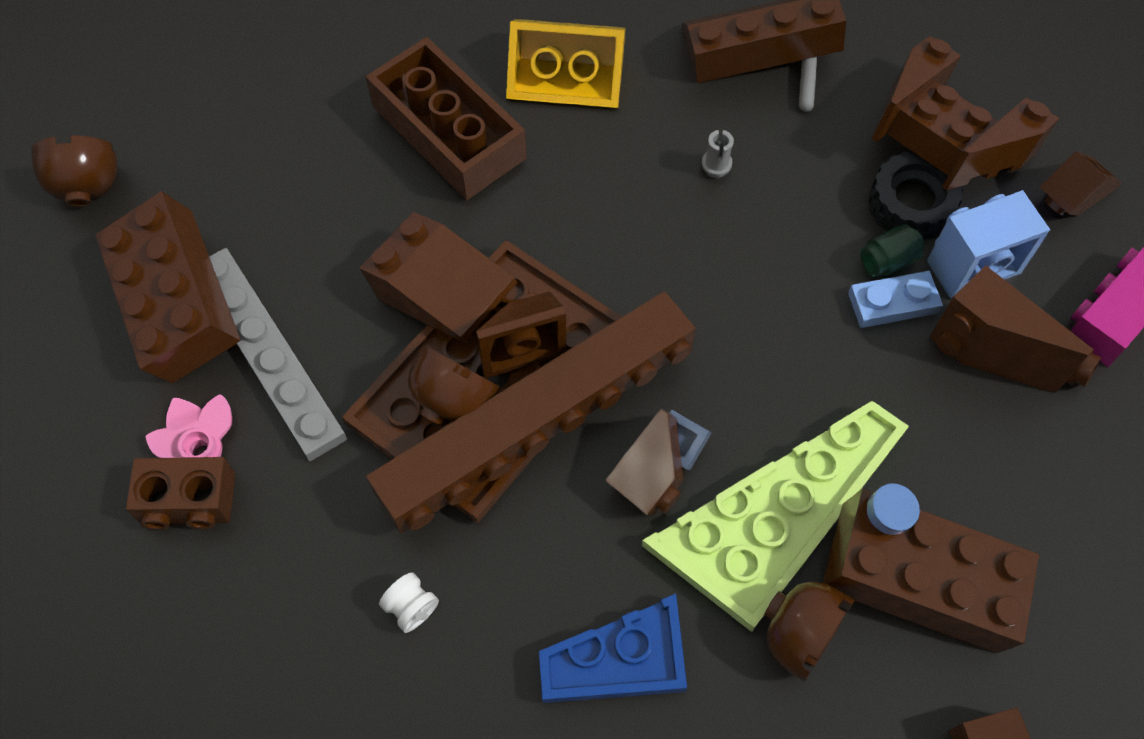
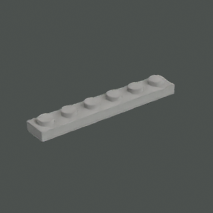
M224 248L209 256L241 339L237 345L309 462L348 440L341 426L228 249Z

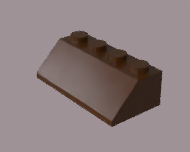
M778 0L682 22V27L696 81L701 83L844 51L847 20L840 0Z

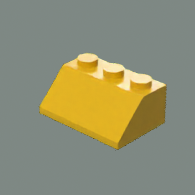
M521 19L510 21L506 99L618 108L626 28Z

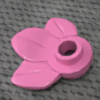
M218 395L201 409L189 401L173 398L167 412L166 428L158 429L146 435V441L150 450L158 458L220 457L222 454L221 439L232 426V412L229 403L222 395ZM207 446V449L202 454L194 456L197 448Z

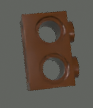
M225 457L134 458L126 511L142 527L153 530L167 529L169 524H186L191 528L210 529L214 527L215 523H230L236 473ZM213 488L208 498L196 501L200 492ZM167 489L163 498L156 502H151L153 496L158 491Z

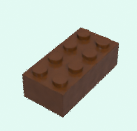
M427 36L365 76L372 106L466 201L527 159L525 129Z
M160 191L95 234L140 370L170 383H175L241 341L193 212Z
M864 488L842 504L823 583L839 589L857 602L996 654L1025 643L1039 560L1038 553L920 510L917 522L905 532L897 535L885 534L875 528L868 517L867 502L874 492Z

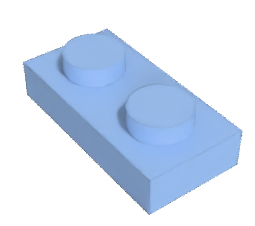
M930 271L851 285L848 292L860 328L939 314L943 307Z

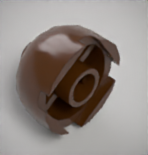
M70 135V143L56 144L55 136L40 140L31 147L33 169L39 185L51 196L65 200V204L68 206L83 207L90 205V200L100 198L107 193L116 180V150L113 151V146L108 141L96 137Z
M424 344L420 351L417 352L409 370L408 386L411 395L423 405L419 414L441 426L444 425L447 419L455 421L461 416L476 410L482 403L494 397L500 387Z
M812 581L796 585L787 595L778 591L764 613L766 617L771 619L766 637L768 648L775 660L787 671L805 682L810 674V671L803 667L805 662L815 667L846 614L839 607L841 606L849 611L855 600L828 584Z

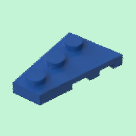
M676 594L661 599L659 603L643 610H635L623 615L621 619L598 629H590L540 650L542 703L686 692L687 682Z

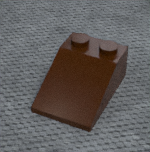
M415 212L403 221L393 234L359 267L379 301L462 342L473 333L517 284L514 276L446 226Z
M988 266L983 267L952 297L930 335V338L936 342L938 348L943 353L953 356L963 365L1056 393L1094 350Z

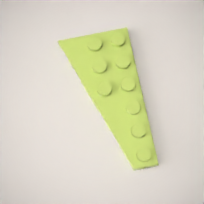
M871 401L831 425L824 433L809 442L805 441L793 448L792 452L776 462H770L719 493L709 503L694 512L690 511L678 518L676 523L658 534L655 532L642 540V547L752 632L764 617V613L776 593L784 591L837 522L842 504L863 488L909 426Z

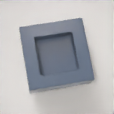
M671 410L670 413L677 419L682 467L691 470L712 432Z

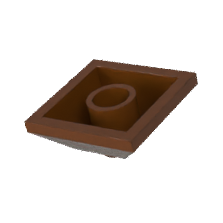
M551 291L521 296L517 301L508 303L476 331L484 378L553 359L567 351L566 312L563 305Z

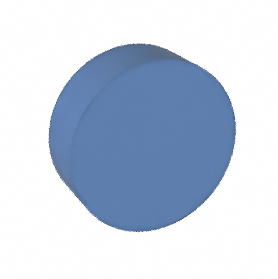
M891 483L880 487L870 496L867 502V514L871 523L885 534H901L911 528L919 518L920 508L917 498L908 488L900 484Z

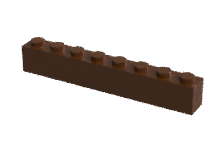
M663 291L482 403L476 410L461 416L366 475L372 492L400 534L409 529L415 531L424 527L433 519L434 513L448 504L453 506L463 502L472 494L473 488L487 479L494 481L502 477L510 470L513 462L524 455L531 457L538 454L548 445L549 439L562 431L569 433L577 429L585 421L588 414L599 407L601 410L611 407L621 398L624 391L634 385L641 387L647 384L656 376L658 370L671 362L675 365L683 361L692 352L696 327L670 296Z

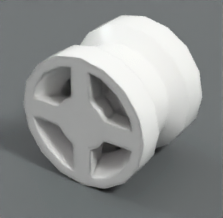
M408 573L394 582L383 594L379 602L380 607L386 613H393L398 618L397 625L404 633H408L421 625L433 613L439 603L438 598L432 592H425L420 587L421 581L414 573Z

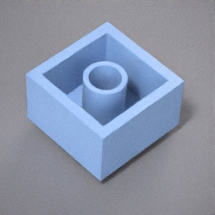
M1023 190L1008 196L999 194L981 206L972 209L964 207L949 215L940 236L935 241V246L927 259V263L949 298L952 299L985 266H988L1004 280L1021 274L1050 229Z

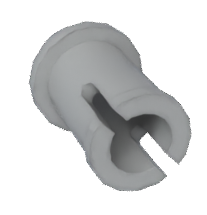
M719 130L709 135L708 150L702 158L703 170L713 178L723 177L732 168L733 161L730 154L734 138L725 130L722 131L721 141H718Z

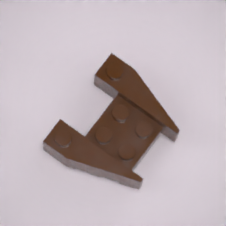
M929 36L910 51L893 84L890 96L871 139L877 142L888 134L948 175L942 186L946 190L967 185L971 178L981 175L985 179L995 177L1002 169L1007 168L1010 172L1021 169L1037 154L1060 118L1052 114L1043 103L1032 101L1026 97L997 121L986 109L974 106L959 96L954 88L946 85L961 55L952 50L947 42Z

